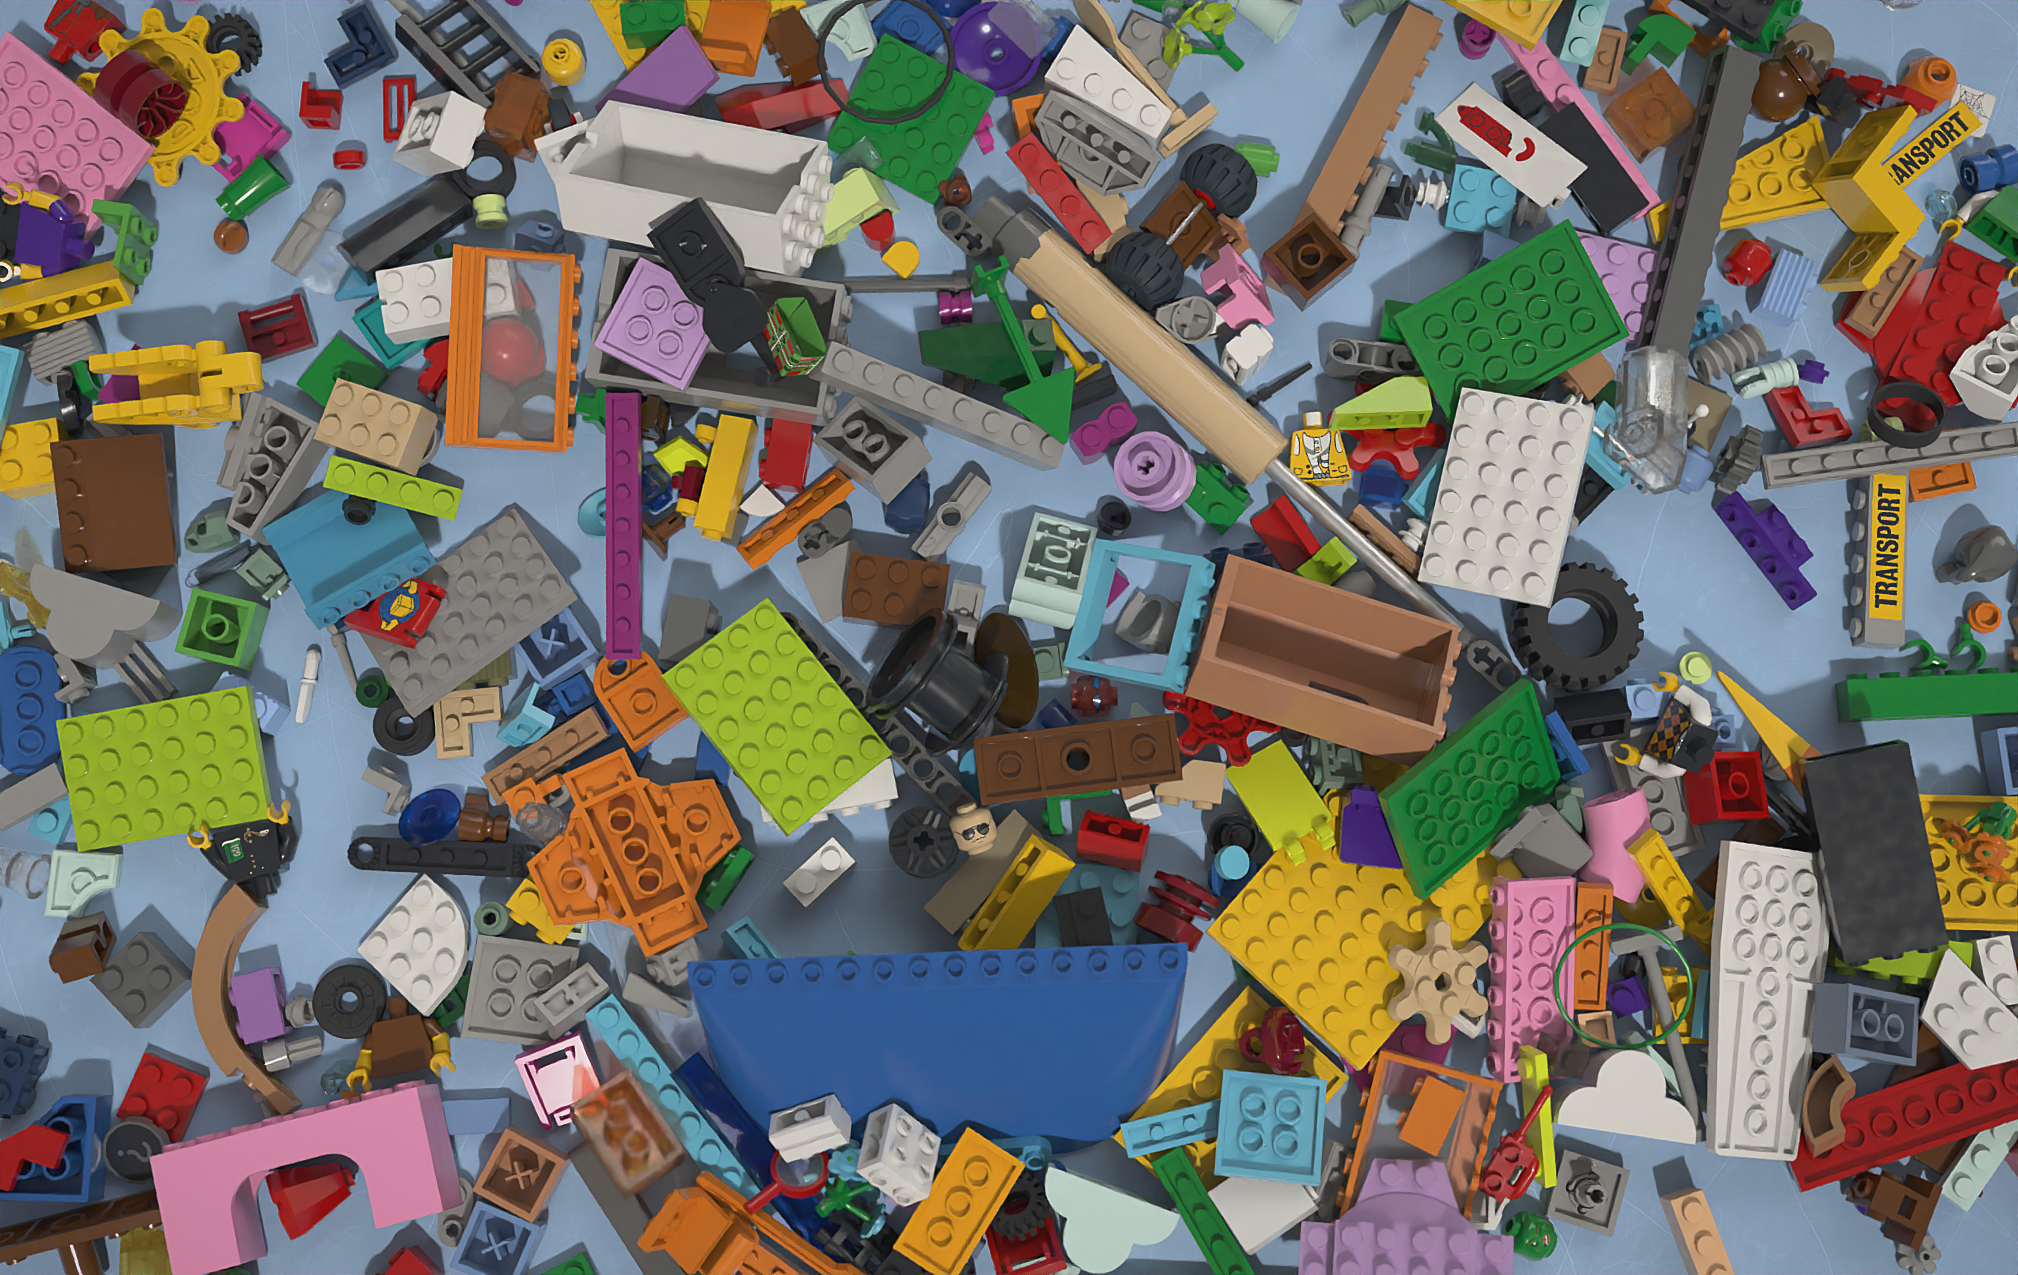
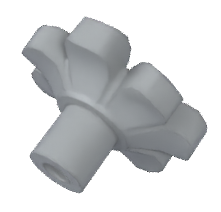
M1925 1234L1919 1251L1897 1244L1896 1250L1903 1254V1256L1897 1258L1896 1262L1901 1269L1909 1268L1910 1275H1923V1270L1932 1274L1937 1269L1933 1260L1940 1259L1941 1252L1939 1249L1932 1247L1934 1239Z

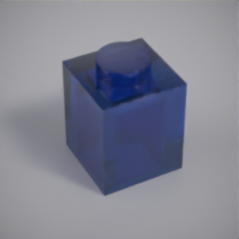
M1369 467L1366 471L1362 472L1357 504L1396 511L1401 502H1403L1401 499L1409 490V484L1404 483L1405 479L1399 476L1397 471Z

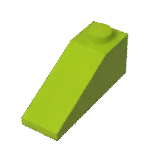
M1403 375L1401 377H1394L1335 408L1328 425L1329 431L1425 427L1433 411L1428 382L1424 376Z

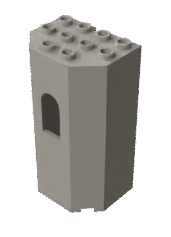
M608 248L598 300L599 313L597 321L594 322L585 378L595 389H606L609 393H640L641 398H648V395L661 397L666 402L824 427L828 425L831 418L835 419L837 393H843L842 390L809 377L810 374L787 376L776 383L765 387H758L753 380L754 371L725 367L727 353L720 352L713 344H710L685 393L596 349L593 345L639 258L642 257L669 271L660 256ZM745 269L743 288L755 292L766 311L780 298L805 297L797 309L807 299L824 343L832 340L851 348V343H848L847 326L852 321L854 304H851V296L847 295L843 284Z

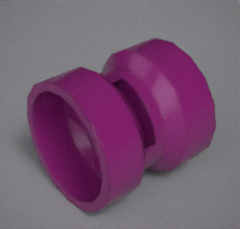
M1472 19L1465 26L1459 39V51L1467 59H1481L1489 51L1495 39L1496 31L1476 19Z
M961 291L959 295H955V298H952L949 292L939 293L941 325L951 324L953 318H956L957 321L973 323L971 291Z

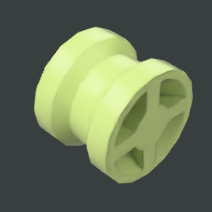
M487 194L473 199V208L478 214L475 218L477 228L494 230L503 228L508 224V218L503 212V208L506 205L503 196Z

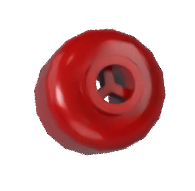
M1755 238L1738 241L1722 262L1726 280L1737 287L1741 285L1746 287L1756 285L1771 268V250L1764 242Z

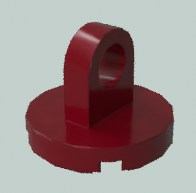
M1286 1006L1269 1008L1264 1014L1261 1026L1245 1031L1240 1036L1238 1042L1239 1051L1247 1061L1251 1063L1268 1062L1272 1070L1282 1076L1297 1074L1303 1065V1061L1299 1062L1300 1054H1304L1305 1050L1304 1036L1299 1020L1294 1014L1289 1015L1288 1011L1290 1009ZM1251 1037H1256L1261 1041L1263 1046L1262 1053H1257L1252 1049L1250 1044Z

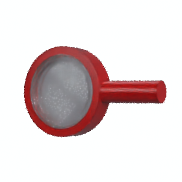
M779 1149L776 1150L771 1160V1178L773 1182L743 1204L745 1211L752 1216L780 1193L792 1198H807L818 1193L826 1185L829 1178V1159L827 1153L822 1151L808 1159L800 1158L787 1163L780 1155Z

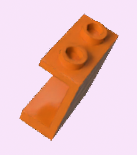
M709 0L711 4L700 42L702 51L717 73L755 77L773 6L768 0Z

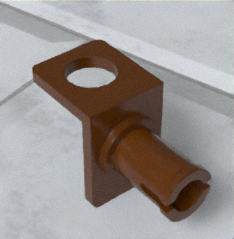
M674 510L652 527L647 526L642 520V537L663 562L668 559V551L663 542L686 527L682 518H677L678 513Z

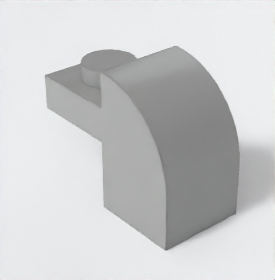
M954 579L947 614H954L958 619V630L952 645L970 658L976 641L987 586Z

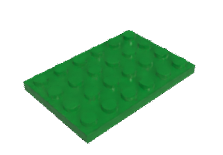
M1569 219L1558 223L1391 316L1422 376L1428 382V387L1451 430L1453 429L1462 387L1521 396L1630 336Z
M1520 678L1378 795L1413 895L1424 901L1495 841L1501 832L1518 821V815L1530 805L1535 807L1554 791L1556 787L1563 783L1532 681Z

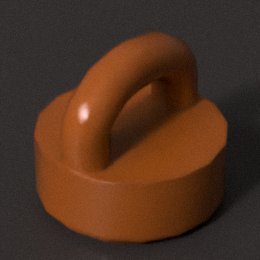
M225 221L216 227L213 239L220 250L227 254L235 255L246 248L249 236L247 231L238 222Z

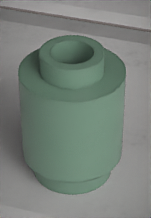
M498 902L482 904L474 915L476 928L479 932L488 936H503L512 929L515 920L508 915L511 909L506 904ZM492 913H494L496 915V921L494 924L491 925L490 917Z

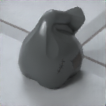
M1986 525L1960 538L1954 550L1956 561L1947 562L1939 566L1937 580L1939 583L1951 582L1954 585L1970 580L1979 583L1992 582L2004 576L2015 566L2018 560V550L2000 526Z

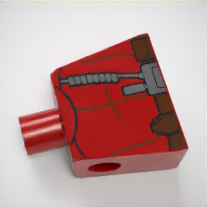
M57 0L44 24V30L57 41L47 53V56L62 67L66 65L74 53L87 62H93L103 52L99 46L101 34L111 29L121 35L127 28L113 13L93 0Z

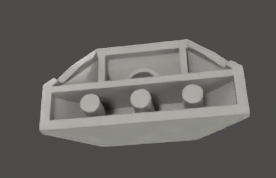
M1051 90L1035 118L1044 147L1054 161H1060L1061 169L1104 197L1145 188L1161 160L1141 136L1092 105Z

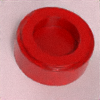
M344 150L332 154L333 167L338 170H358L366 166L365 153L362 151Z

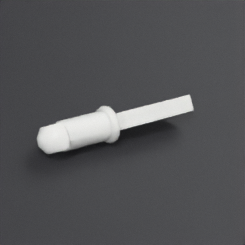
M311 649L305 654L306 661L303 678L300 680L302 685L296 713V722L298 723L306 722L309 716L314 685L317 684L316 677L321 654L316 649Z

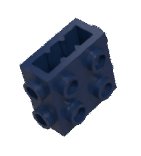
M0 1027V1118L11 1119L12 1115L26 1114L27 1110L34 1104L37 1095L35 1087L39 1077L44 1074L47 1068L48 1058L46 1056L49 1048L38 1045L39 1039L32 1036L19 1034L15 1038L6 1035L8 1030Z

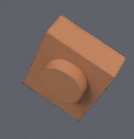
M1223 213L1217 217L1222 229L1201 251L1203 258L1214 264L1220 259L1218 250L1228 243L1240 256L1251 246L1245 235L1247 229L1239 219L1235 217L1230 219Z

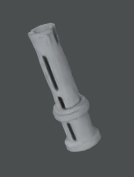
M1380 164L1375 165L1356 210L1352 216L1345 220V229L1340 241L1356 260L1361 255L1359 250L1365 237L1370 236L1372 231L1370 223L1395 173L1394 170L1383 164L1382 166Z

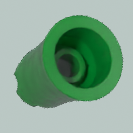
M259 152L249 166L233 182L225 187L224 192L215 200L232 220L240 222L246 215L249 217L269 200L291 188V185L274 164Z

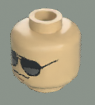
M975 802L956 808L958 814L951 818L949 826L958 844V849L967 851L969 855H974L994 846L993 841L998 836V830L990 809L983 806L977 807Z

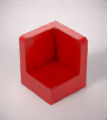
M303 81L299 118L309 129L340 130L343 106L342 93L337 91H319L315 89L311 82Z

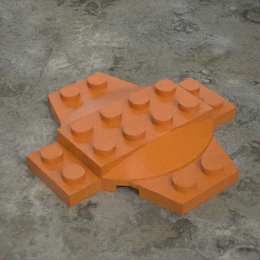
M624 747L563 774L562 778L575 804L570 814L567 829L561 835L556 836L526 864L554 926L560 927L610 921L622 927L632 928L646 959L708 930V925L695 900L703 876L742 841L714 779L671 783L668 786H660L649 779L637 776Z

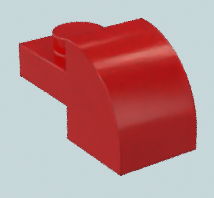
M449 340L435 343L423 354L431 366L424 369L420 374L416 389L433 403H436L438 392L447 378Z

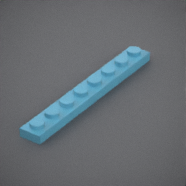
M615 993L611 994L585 1014L702 1171L710 1172L748 1200L759 1193L762 1189ZM771 1201L761 1208L770 1216L777 1212ZM747 1221V1223L755 1230L756 1227Z

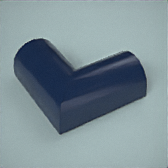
M365 4L337 18L351 46L323 61L341 91L396 62L394 54Z

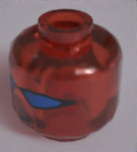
M1094 675L1079 676L1076 684L1070 685L1071 710H1076L1078 716L1083 718L1107 717L1111 712V706H1118L1117 686H1111L1110 679Z

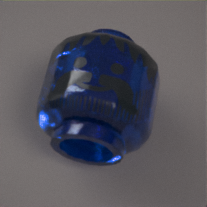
M642 463V510H651L655 513L672 501L674 489L671 488V480L660 466L656 464L644 466Z

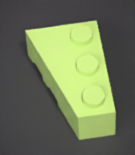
M862 167L854 168L846 172L842 176L843 180L834 185V195L829 204L824 228V242L821 248H817L813 256L846 240V234L862 223L886 211H889L891 215L900 212L882 178Z

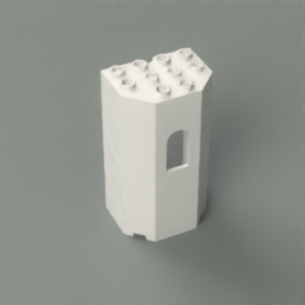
M608 100L586 130L584 144L577 142L553 175L562 226L567 231L575 232L581 236L656 251L647 234L692 200L702 197L739 254L744 269L798 278L801 277L805 268L811 266L815 251L823 245L828 208L834 195V184L830 183L832 157L828 156V143L826 141Z

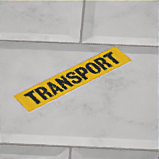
M1961 101L1882 166L1897 184L1904 189L1983 125V123Z

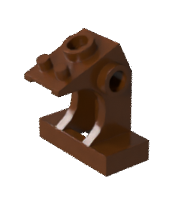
M1881 1170L1880 1175L1867 1171L1852 1175L1853 1181L1851 1187H1848L1845 1191V1195H1847L1845 1200L1866 1208L1864 1215L1874 1220L1885 1223L1887 1218L1890 1219L1883 1237L1919 1251L1943 1187L1911 1174H1907L1904 1184L1901 1185V1177L1885 1170Z

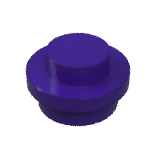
M1805 360L1804 365L1797 364L1799 379L1816 384H1823L1825 377H1829L1830 372L1824 370L1825 364L1812 360Z

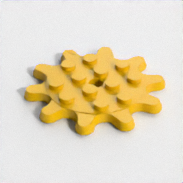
M149 8L141 16V32L136 38L131 40L124 39L120 33L110 29L101 34L99 46L107 56V63L124 51L138 50L185 86L187 101L180 118L164 134L156 138L147 139L157 147L147 161L153 167L155 181L162 187H171L178 183L180 164L186 157L193 155L202 164L208 166L217 164L221 160V150L214 142V132L217 126L224 121L238 122L245 116L243 103L236 98L226 96L224 93L226 80L239 71L241 60L238 54L232 50H224L218 54H210L206 51V42L210 35L211 27L208 20L203 16L195 15L187 21L182 30L171 32L167 29L164 14L157 8ZM83 73L77 78L76 84L94 97V87L100 73Z

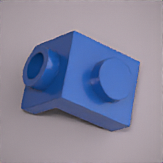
M1212 862V870L1208 873V886L1212 890V895L1236 897L1259 871L1261 863L1249 862V869L1242 878L1228 880L1222 878L1217 873L1215 864Z

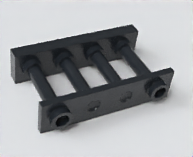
M449 0L450 3L420 23L413 22L406 14L395 20V38L447 92L454 91L486 109L483 117L485 124L491 121L492 101L514 85L525 79L534 89L540 86L541 68L537 60L533 56L527 55L476 3V0ZM459 12L472 24L442 45H435L427 36L429 32ZM479 35H482L493 46L463 68L457 67L449 59L451 54ZM501 57H504L514 68L513 71L485 90L478 89L470 80Z

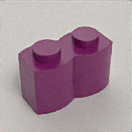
M1126 402L1113 404L1100 415L1098 420H1092L1080 426L1071 438L1070 447L1083 465L1092 464L1100 460L1107 453L1109 447L1119 446L1132 437L1136 430L1138 419Z

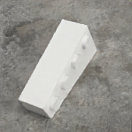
M1077 24L1045 75L1044 91L1049 94L1053 90L1092 105L1141 136L1155 152L1170 127L1172 111Z
M891 758L884 760L808 820L809 824L828 821L829 814L841 812V817L861 814L860 808L873 806L874 811L894 807L893 801L900 799ZM760 804L763 822L769 826H776V831H780L781 829Z

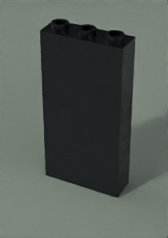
M1897 739L1797 759L1796 765L1836 958L1845 964L1848 963V966L1855 967L1869 964V959L1882 957L1884 960H1894L1904 957V952L1917 950V953H1931L1938 951V946L1949 944L1909 743Z

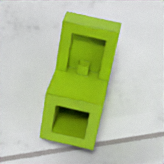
M1335 536L1292 574L1331 586L1358 560Z

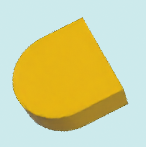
M900 241L895 243L881 260L903 280H908L919 267L920 254L914 244Z

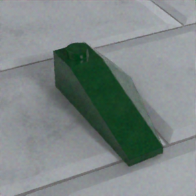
M1017 320L1042 376H1051L1056 353L1052 320ZM1002 322L918 332L922 365L957 376L963 374L979 379L978 382L986 385L990 383L1006 388L1008 392L1030 384Z

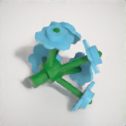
M850 1138V1142L838 1149H834L835 1152L828 1163L829 1178L826 1185L821 1189L824 1192L825 1199L815 1208L820 1216L825 1217L834 1208L841 1210L845 1207L865 1220L860 1237L869 1238L872 1233L877 1234L883 1227L886 1217L882 1214L885 1211L886 1204L876 1205L871 1214H868L850 1202L855 1195L865 1204H868L870 1201H877L880 1198L879 1188L872 1185L866 1178L856 1172L861 1149H859L860 1143ZM820 1159L811 1161L808 1167L809 1170L804 1172L802 1178L806 1182V1186L814 1183L821 1176L823 1163ZM846 1180H850L849 1186L846 1184Z

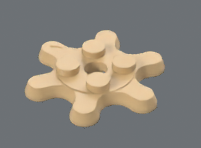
M1434 917L1426 925V942L1421 950L1411 951L1406 946L1397 944L1388 951L1387 961L1389 965L1402 973L1405 983L1402 992L1389 1001L1387 1012L1394 1021H1404L1414 1013H1421L1426 1020L1425 1033L1427 1040L1432 1044L1440 1045L1449 1040L1452 1017L1456 1016L1460 1010L1472 1017H1479L1488 1010L1487 999L1481 993L1476 992L1472 985L1476 977V968L1488 959V950L1479 941H1471L1462 949H1454L1451 944L1450 925L1443 918ZM1442 972L1446 987L1437 990L1435 978Z

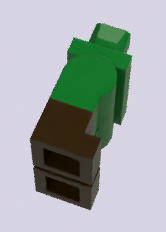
M597 388L595 395L579 393L575 412L582 415L584 422L594 424L602 434H605V393L609 392L606 389ZM648 395L646 404L641 403V439L665 444L671 414L661 397Z

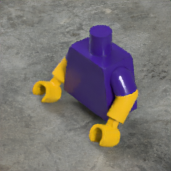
M11 181L6 184L5 187L15 190L18 196L4 194L2 196L4 202L14 205L19 203L21 199L25 201L21 203L14 261L20 263V266H14L8 260H0V265L5 266L9 272L6 276L0 275L1 282L9 280L13 275L20 276V279L37 280L66 272L68 267L78 266L81 259L88 261L93 257L95 246L92 242L84 240V222L74 216V212L61 197L35 189L26 191L24 186L18 181Z

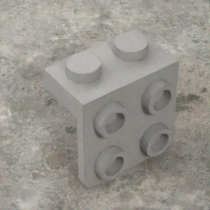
M1550 804L1536 807L1530 805L1523 810L1517 817L1520 822L1513 829L1509 827L1501 832L1495 839L1497 845L1490 851L1491 855L1498 862L1512 859L1528 878L1573 876L1593 855L1592 849Z

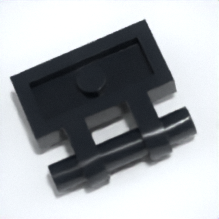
M857 1195L853 1196L850 1202L871 1214L872 1209ZM845 1207L841 1210L834 1209L827 1218L837 1228L833 1234L822 1226L814 1235L823 1245L821 1249L829 1256L833 1254L842 1264H851L865 1275L873 1274L864 1265L868 1258L875 1265L881 1264L893 1249L900 1236L884 1222L883 1227L877 1234L872 1233L869 1238L860 1237L865 1220ZM845 1238H848L859 1249L855 1255L842 1244Z

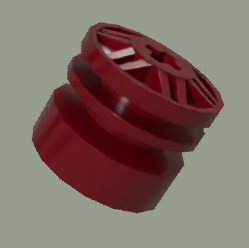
M1157 870L1153 879L1163 884L1165 888L1162 890L1149 885L1147 891L1159 899L1157 905L1141 902L1131 922L1170 943H1187L1188 951L1195 953L1204 933L1192 923L1195 918L1203 921H1211L1212 918L1210 914L1200 909V906L1202 904L1216 909L1220 901L1211 896L1204 887L1183 876Z

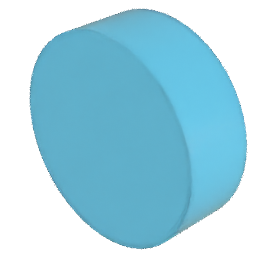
M1225 846L1217 852L1214 861L1217 873L1222 878L1228 880L1242 878L1247 873L1250 864L1248 854L1239 846Z

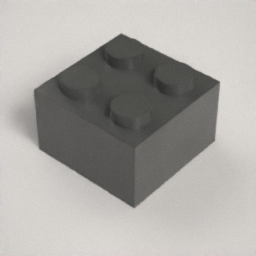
M671 593L657 657L666 667L673 668L712 639L714 635L720 633L722 616H718L719 611L710 600Z
M139 932L107 963L104 972L94 975L90 981L135 1029L150 1028L192 988V971L155 932Z

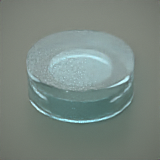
M1938 189L1926 197L1925 208L1934 221L1944 223L1957 214L1956 200L1948 191Z

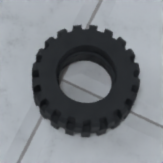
M1576 562L1565 563L1560 567L1551 608L1555 603L1565 598L1579 599L1589 604L1597 612L1602 622L1603 640L1601 646L1595 653L1586 657L1572 656L1555 644L1548 628V616L1551 608L1517 602L1513 605L1510 615L1514 618L1513 622L1509 624V634H1514L1515 641L1511 643L1513 652L1519 651L1522 659L1518 662L1523 669L1529 667L1533 671L1532 678L1538 682L1542 680L1547 681L1548 687L1555 690L1565 688L1566 692H1577L1582 689L1587 691L1611 681L1617 675L1623 673L1630 666L1629 662L1637 657L1640 651L1637 643L1642 641L1644 637V630L1639 629V623L1644 621L1643 611L1636 612L1634 604L1638 603L1639 600L1635 593L1629 596L1625 588L1629 584L1623 578L1616 581L1612 578L1613 571L1605 567L1600 571L1596 570V565L1588 562L1583 563L1581 566H1578Z

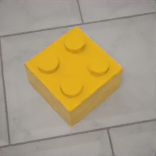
M55 417L5 427L0 446V493L15 500L56 493L50 442L74 440L73 437L68 435L62 420Z

